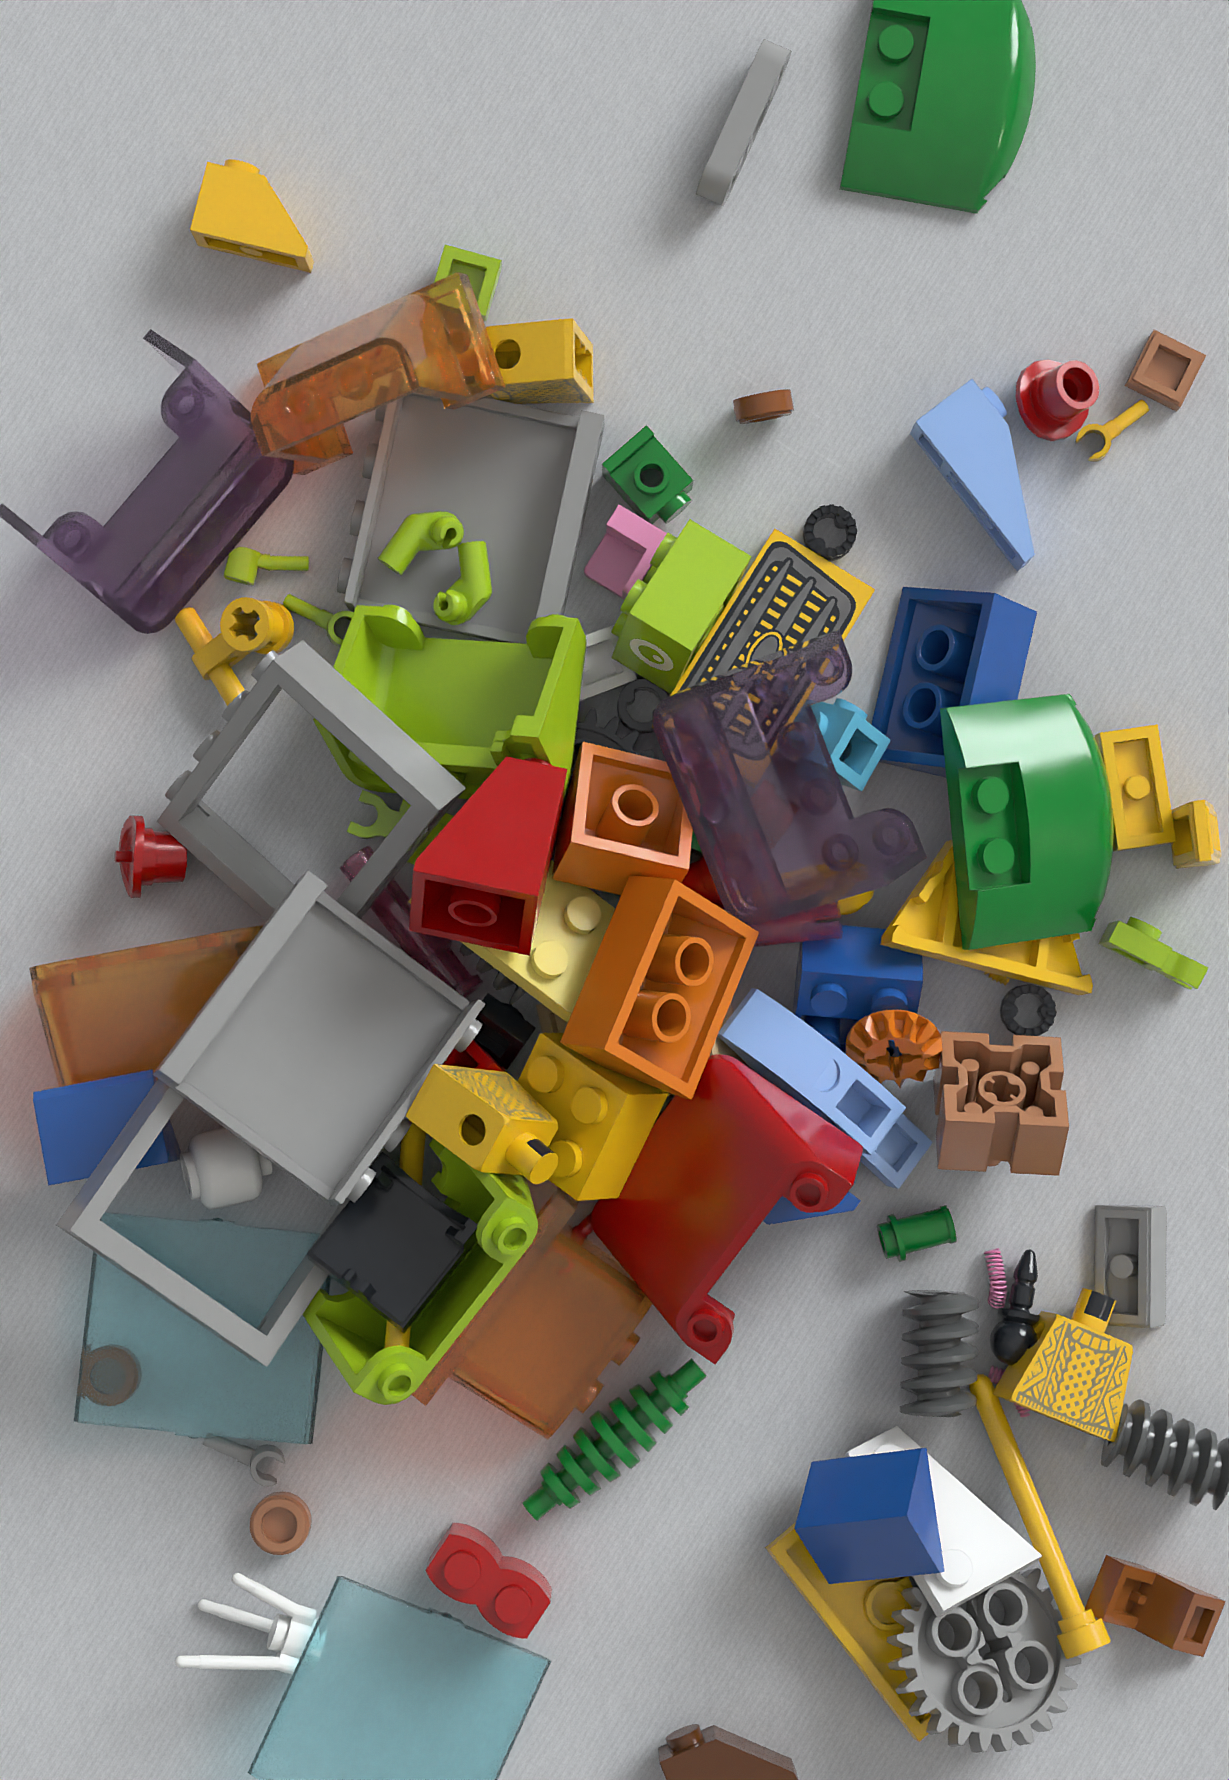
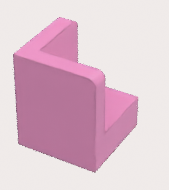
M618 505L606 524L605 536L584 568L585 576L625 600L638 579L644 580L652 566L650 561L667 533L623 506Z

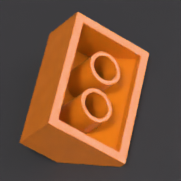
M629 876L560 1043L606 1069L679 1097L692 1100L759 932L675 879Z

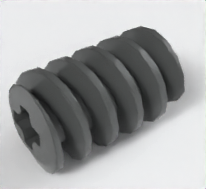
M903 1291L920 1298V1304L903 1309L902 1316L919 1322V1328L903 1333L902 1340L918 1346L919 1349L918 1353L901 1358V1364L917 1370L918 1377L900 1382L901 1389L917 1395V1401L900 1406V1412L925 1417H956L962 1415L959 1411L974 1407L977 1398L975 1395L960 1389V1387L977 1381V1373L960 1363L977 1357L978 1349L971 1344L961 1341V1338L974 1335L979 1329V1325L976 1322L962 1317V1314L978 1309L979 1300L968 1294L954 1291Z
M1141 1399L1134 1401L1129 1407L1125 1403L1122 1407L1115 1441L1105 1440L1103 1445L1101 1465L1108 1467L1120 1454L1124 1456L1123 1475L1130 1477L1140 1464L1146 1466V1485L1152 1487L1162 1474L1168 1475V1495L1174 1497L1186 1483L1191 1486L1189 1497L1191 1505L1197 1506L1206 1494L1209 1493L1213 1495L1212 1507L1214 1510H1217L1229 1492V1438L1223 1439L1218 1443L1216 1433L1207 1428L1200 1430L1195 1435L1194 1423L1183 1418L1173 1425L1172 1414L1164 1409L1156 1411L1150 1417L1149 1403Z

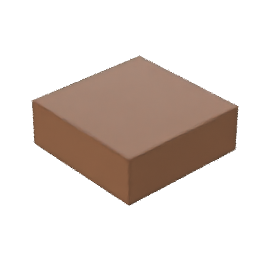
M1153 330L1124 386L1177 412L1182 406L1206 355Z

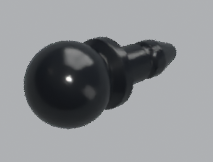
M1031 1249L1025 1250L1014 1270L1013 1278L1015 1282L1011 1286L1010 1308H998L997 1314L1002 1321L996 1324L990 1335V1347L993 1354L999 1361L1007 1365L1017 1363L1027 1349L1033 1347L1038 1341L1037 1334L1032 1326L1039 1322L1040 1316L1029 1312V1309L1033 1306L1034 1284L1038 1278L1036 1255Z

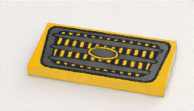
M774 528L656 717L652 728L754 789L875 589Z

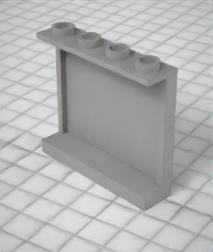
M395 370L391 387L382 385L379 392L375 420L383 422L379 444L369 443L367 447L362 476L363 478L371 479L366 502L357 500L353 509L350 535L358 536L353 559L344 557L342 561L337 592L345 594L344 603L350 611H355L356 605H397L406 609L420 626L495 642L527 644L526 633L533 620L551 614L564 616L605 427L604 415L581 410L580 417L406 381L404 372ZM434 511L452 513L462 523L464 528V536L461 543L472 541L486 542L492 594L490 599L470 621L460 625H450L440 620L433 610L435 596L439 592L445 593L461 576L457 547L445 550L419 551L402 576L389 569L377 559L404 519L411 514Z
M308 870L296 881L154 1071L153 1075L330 1206L343 1204L346 1198L356 1202L370 1185L376 1172L369 1168V1166L382 1148L391 1152L409 1130L412 1122L405 1118L431 1067L433 1064L442 1065L453 1049L462 1053L469 1046L482 1027V1023L475 1018L485 1006V1003L480 999L472 1002L465 999L323 892L328 885Z

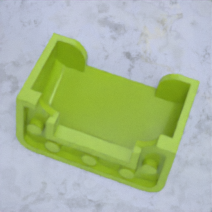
M356 605L333 668L466 787L458 799H469L506 756L522 760L537 758L547 761L552 766L566 768L565 795L571 776L587 645L586 636L578 618H569L559 614L539 617L530 623L526 633L527 644L426 638L412 615L400 606ZM315 718L313 719L340 770L349 781L367 790L397 793Z
M434 1138L428 1145L441 1159L443 1167L442 1172L438 1171L431 1181L440 1193L448 1196L443 1203L477 1223V1242L411 1324L409 1348L398 1345L384 1349L387 1320L350 1291L339 1295H329L325 1290L319 1288L302 1314L352 1391L374 1403L382 1405L397 1404L407 1399L417 1390L529 1248L538 1230V1220L527 1179L523 1175L483 1173L475 1170Z

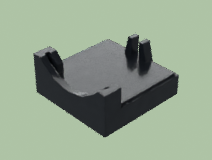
M382 1152L370 1166L376 1172L370 1185L356 1202L350 1200L308 1251L307 1257L317 1267L405 1333L477 1242V1223L433 1196Z

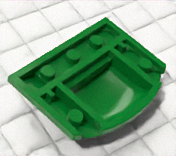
M873 0L839 190L976 214L985 206L988 200H985L984 197L990 193L1002 178L1006 177L1015 160L1026 132L1033 104L1036 72L1035 44L1030 19L1022 0Z
M1070 694L940 708L962 949L964 950L1092 931L1097 919L1095 916L1106 893L1113 857V808L1108 777L1098 744L1090 726L1075 707L1077 704Z

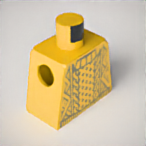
M573 318L487 326L481 332V348L453 351L452 374L456 386L483 384V388L494 399L514 404L594 403L593 344Z
M433 1064L405 1116L473 1169L483 1173L523 1175L531 1183L541 1184L550 1178L559 1162L558 1155L548 1147L558 1130L557 1120L507 1072Z
M1082 1288L1071 1319L1055 1313L1041 1311L1038 1314L1040 1316L1039 1322L1032 1326L1037 1334L1038 1341L1033 1347L1027 1349L1017 1363L1007 1366L996 1385L993 1395L1092 1436L1114 1442L1118 1432L1133 1355L1131 1344L1105 1334L1116 1300L1096 1291Z

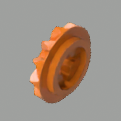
M885 1010L865 1016L854 1024L846 1038V1055L861 1066L880 1084L885 1080H894L899 1088H901L907 1078L923 1082L927 1070L939 1068L940 1052L943 1051L942 1037L937 1027L925 1017L904 1010ZM889 1040H894L895 1047L899 1048L902 1056L890 1057V1053L887 1050Z

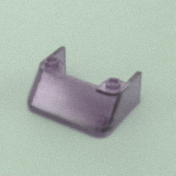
M151 329L143 339L180 373L166 390L161 401L162 419L166 426L179 438L108 522L102 526L84 512H69L59 517L42 536L3 503L0 505V517L128 625L136 631L145 634L156 633L173 621L286 488L294 471L293 456L279 439L196 359Z

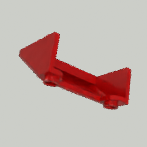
M723 1054L711 1055L707 1060L692 1100L674 1095L655 1121L619 1197L598 1199L591 1215L592 1227L597 1237L682 1341L701 1356L716 1364L731 1343L734 1332L733 1321L735 1313L708 1295L709 1291L781 1196L792 1202L798 1210L806 1213L825 1212L837 1206L854 1185L863 1146L737 1059Z

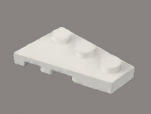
M895 1426L848 1451L844 1457L918 1449L921 1447L898 1426ZM928 1454L945 1572L915 1575L912 1577L938 1618L1036 1563L1042 1555Z

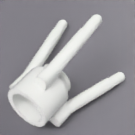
M235 1573L232 1576V1582L235 1585L282 1611L287 1616L277 1613L274 1620L206 1599L198 1602V1608L219 1618L269 1633L267 1649L275 1651L276 1656L180 1655L175 1659V1665L179 1668L270 1670L296 1676L300 1665L312 1669L316 1664L325 1637L326 1621L315 1618L316 1609L298 1605L241 1573Z

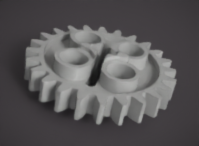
M1039 1568L1027 1570L1021 1575L1018 1572L966 1601V1611L959 1605L938 1618L920 1588H906L901 1593L912 1608L893 1611L891 1615L896 1622L904 1626V1631L901 1634L887 1637V1642L902 1648L903 1657L888 1663L889 1669L903 1670L907 1675V1679L900 1683L895 1690L897 1694L914 1692L917 1699L908 1712L911 1717L928 1712L931 1714L927 1733L930 1735L939 1734L949 1727L948 1745L951 1747L963 1746L969 1738L970 1749L974 1753L987 1752L990 1742L995 1752L1010 1751L1012 1739L1018 1745H1027L1034 1742L1031 1728L1037 1732L1050 1731L1053 1728L1046 1711L1055 1714L1066 1712L1068 1709L1065 1702L1058 1695V1692L1077 1689L1078 1684L1064 1673L1065 1667L1081 1664V1658L1076 1656L1066 1659L1056 1636L1062 1633L1057 1622L1062 1619L1059 1609L1054 1610L1051 1605L1054 1597L1050 1587L1041 1590L1037 1588L1041 1575ZM992 1595L998 1597L1004 1606L1005 1615L1001 1625L995 1622L990 1615L989 1601ZM941 1619L949 1622L954 1631V1643L950 1650L943 1646L939 1640L938 1625ZM986 1641L990 1652L986 1653L982 1659L978 1649L982 1648ZM1018 1652L1024 1654L1029 1661L1030 1675L1026 1682L1020 1679L1016 1673L1015 1658ZM968 1676L973 1678L979 1686L980 1698L976 1707L970 1705L964 1695V1682ZM1003 1689L1007 1691L1009 1696L1007 1702L1002 1700Z

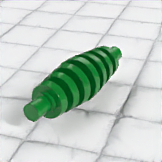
M691 1358L672 1375L669 1373L665 1376L658 1370L649 1376V1379L656 1387L650 1394L639 1383L629 1389L630 1394L637 1402V1405L632 1409L620 1397L609 1402L610 1408L619 1419L614 1425L600 1410L591 1415L589 1420L600 1436L594 1440L583 1427H580L573 1435V1438L582 1452L576 1455L564 1444L556 1453L564 1467L558 1471L549 1462L540 1471L544 1479L541 1482L542 1486L522 1502L530 1515L538 1521L557 1504L559 1506L564 1504L569 1509L573 1508L581 1502L574 1491L578 1486L590 1496L599 1491L601 1487L592 1475L597 1470L609 1482L620 1477V1471L611 1460L615 1455L630 1469L636 1466L641 1460L629 1443L635 1439L649 1452L657 1442L647 1427L654 1423L664 1434L669 1431L673 1423L665 1412L672 1407L682 1416L690 1408L685 1401L688 1397L687 1393L707 1377L700 1366Z

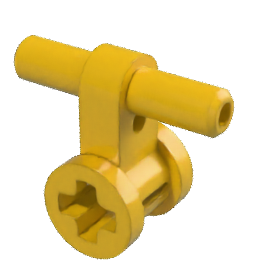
M248 597L235 599L226 606L220 619L221 633L215 638L211 636L198 613L192 607L180 610L174 618L175 623L195 653L191 658L204 680H211L227 706L245 690L231 667L253 651L260 654H268L272 650L276 653L283 651L291 642L294 634L293 618L283 605Z

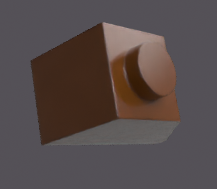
M698 1724L680 1728L665 1738L666 1745L658 1748L659 1763L666 1780H798L791 1758L715 1725L703 1730L700 1729Z

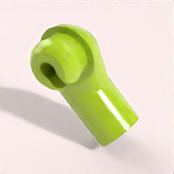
M446 511L411 514L404 519L377 559L389 569L402 576L419 551L445 550L457 547L464 536L463 525L454 514Z
M485 541L465 542L457 546L461 576L445 593L439 592L434 598L433 610L435 615L450 625H460L470 621L491 597L492 586Z

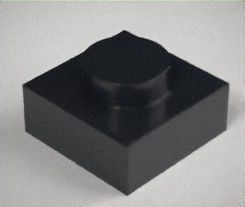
M487 993L482 1000L485 1006L475 1018L482 1023V1027L473 1040L507 1070L519 1055L536 1027L526 1021L515 1007L500 1002Z

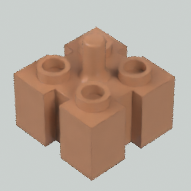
M941 1031L943 1051L940 1052L939 1068L935 1069L933 1077L935 1115H939L936 1128L937 1168L941 1170L986 1172L987 1166H996L1001 1161H1005L1010 1164V1173L1059 1176L1069 1131L1066 1090H1061L1064 1076L1061 1037L1013 1035L1011 1046L990 1045L989 1034Z

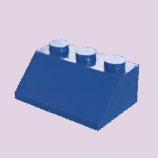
M903 587L871 724L891 740L879 762L946 778L940 708L1018 699L1037 611L991 592Z

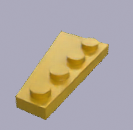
M795 1522L767 1545L765 1549L910 1735L920 1742L929 1734L926 1731L931 1714L928 1712L911 1717L908 1712L917 1699L914 1692L897 1694L895 1690L900 1683L907 1679L906 1672L889 1669L888 1663L903 1657L902 1648L889 1644L887 1637L901 1634L904 1631V1626L896 1622L891 1615L893 1611L912 1608L901 1594L903 1589L913 1587L909 1577L828 1584L794 1529Z

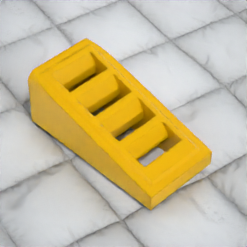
M1197 800L1172 809L1176 842L1171 843L1173 866L1179 869L1219 864L1221 848L1217 813L1214 811L1213 805L1206 800Z

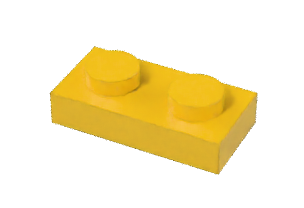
M1158 724L1101 732L1094 735L1105 765L1110 786L1114 825L1113 852L1176 842Z

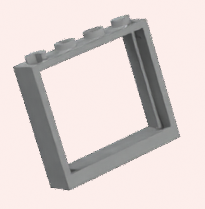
M302 640L280 655L274 650L270 651L254 668L251 676L257 680L256 684L250 692L247 690L242 691L224 710L222 718L228 723L221 732L216 730L211 733L196 749L193 757L199 763L192 772L189 770L185 771L169 787L165 797L171 802L157 822L264 920L267 921L294 884L201 799L283 689L411 805L336 900L359 919H362L466 787Z
M157 1079L56 1226L241 1354L267 1367L328 1276L327 1273L308 1259L307 1254L256 1329L100 1221V1218L184 1099L172 1088ZM348 1198L345 1199L343 1204L338 1206L316 1241L350 1201Z

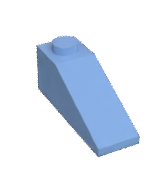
M971 379L915 422L910 435L1016 571H1019L1027 565L1035 553L1010 429L1007 422L1003 419L1007 415V411L999 397L989 387H984L981 390L975 381Z

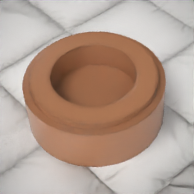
M274 1492L267 1495L257 1504L250 1518V1533L254 1542L263 1551L273 1555H285L294 1552L304 1543L311 1530L310 1510L306 1503L293 1493Z

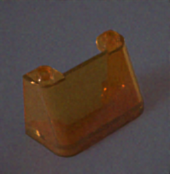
M264 925L30 967L33 993L58 1086L63 1087L152 1069L155 1071Z

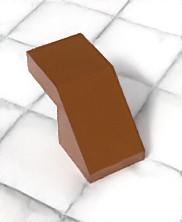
M1106 1555L1085 1610L1092 1609L1095 1618H1102L1104 1622L1135 1629L1170 1649L1204 1657L1226 1601L1140 1564Z

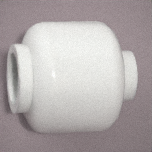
M225 1127L194 1135L190 1140L188 1152L180 1153L181 1169L189 1198L191 1200L199 1198L202 1204L210 1210L257 1199L262 1192L263 1176L272 1174L271 1161Z

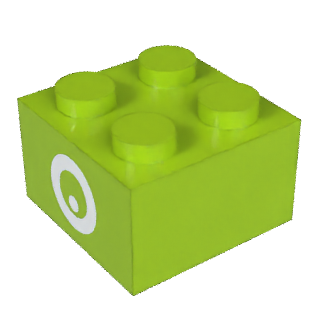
M691 519L688 520L678 538L668 532L650 561L652 566L644 580L638 579L620 608L622 613L611 630L612 634L619 637L611 658L671 694L735 593L752 556Z

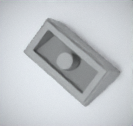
M1095 1205L1094 1291L1116 1300L1108 1322L1109 1326L1154 1328L1164 1326L1167 1236V1210L1165 1206Z

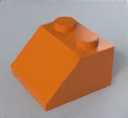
M582 742L559 823L552 879L618 895L622 894L629 876L675 879L681 883L689 870L698 769Z

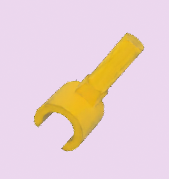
M1142 399L1115 419L1109 420L1104 425L1088 424L1078 432L1075 444L1080 442L1089 433L1099 434L1104 440V448L1089 457L1088 461L1096 462L1103 459L1109 452L1111 441L1119 436L1124 429L1149 412L1147 403Z

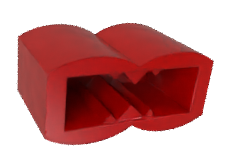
M452 1523L429 1558L425 1570L432 1583L441 1592L456 1601L476 1604L481 1615L489 1624L500 1632L515 1638L527 1639L551 1603L552 1588L539 1570L521 1559L502 1556L501 1551L490 1537L479 1529L467 1524Z

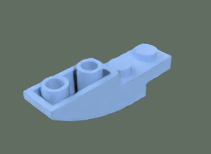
M751 988L720 1029L718 1037L760 1076L863 1146L860 1161L886 1186L899 1189L933 1143L903 1114L906 1107L885 1087L833 1043L759 989Z

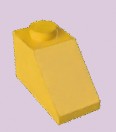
M228 159L225 161L224 166L207 162L190 227L197 245L311 273L314 261L308 245L265 175L259 174L260 170L256 166L239 160Z

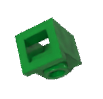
M647 425L602 463V476L639 517L651 524L659 518L665 524L669 523L692 501L687 493L692 490L694 480L655 438L654 433ZM649 468L657 469L661 472L663 481L656 487L645 486L640 479L643 471Z

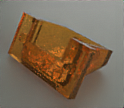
M456 272L257 363L264 389L253 403L251 422L262 456L288 459L293 474L306 475L353 454L344 423L409 394L419 393L440 397L444 408L455 410L506 388L468 275Z
M557 1187L536 1215L538 1230L532 1244L417 1390L411 1395L426 1406L445 1380L450 1378L548 1440L574 1408L583 1414L592 1404L604 1386L597 1379L610 1361L620 1366L629 1356L641 1338L633 1331L653 1304L616 1260L567 1224L576 1211L579 1201H576Z

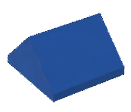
M153 1069L33 1092V1103L48 1186L90 1177L157 1081L153 1075ZM170 1119L135 1169L180 1160L181 1150Z
M927 1448L811 1462L794 1529L828 1584L945 1572Z

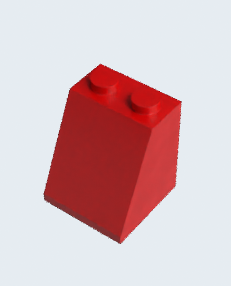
M508 756L504 758L416 859L413 869L409 931L530 956L558 834L567 775L566 768L552 766L547 761L537 758H527L524 760Z

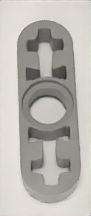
M766 39L762 41L705 166L696 195L721 206L725 205L782 80L791 56V50Z

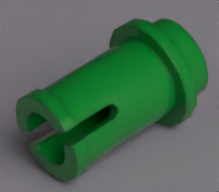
M947 1205L896 1219L894 1214L887 1215V1222L877 1224L878 1236L885 1258L897 1257L899 1262L905 1261L906 1254L957 1242L953 1219L949 1209H947Z

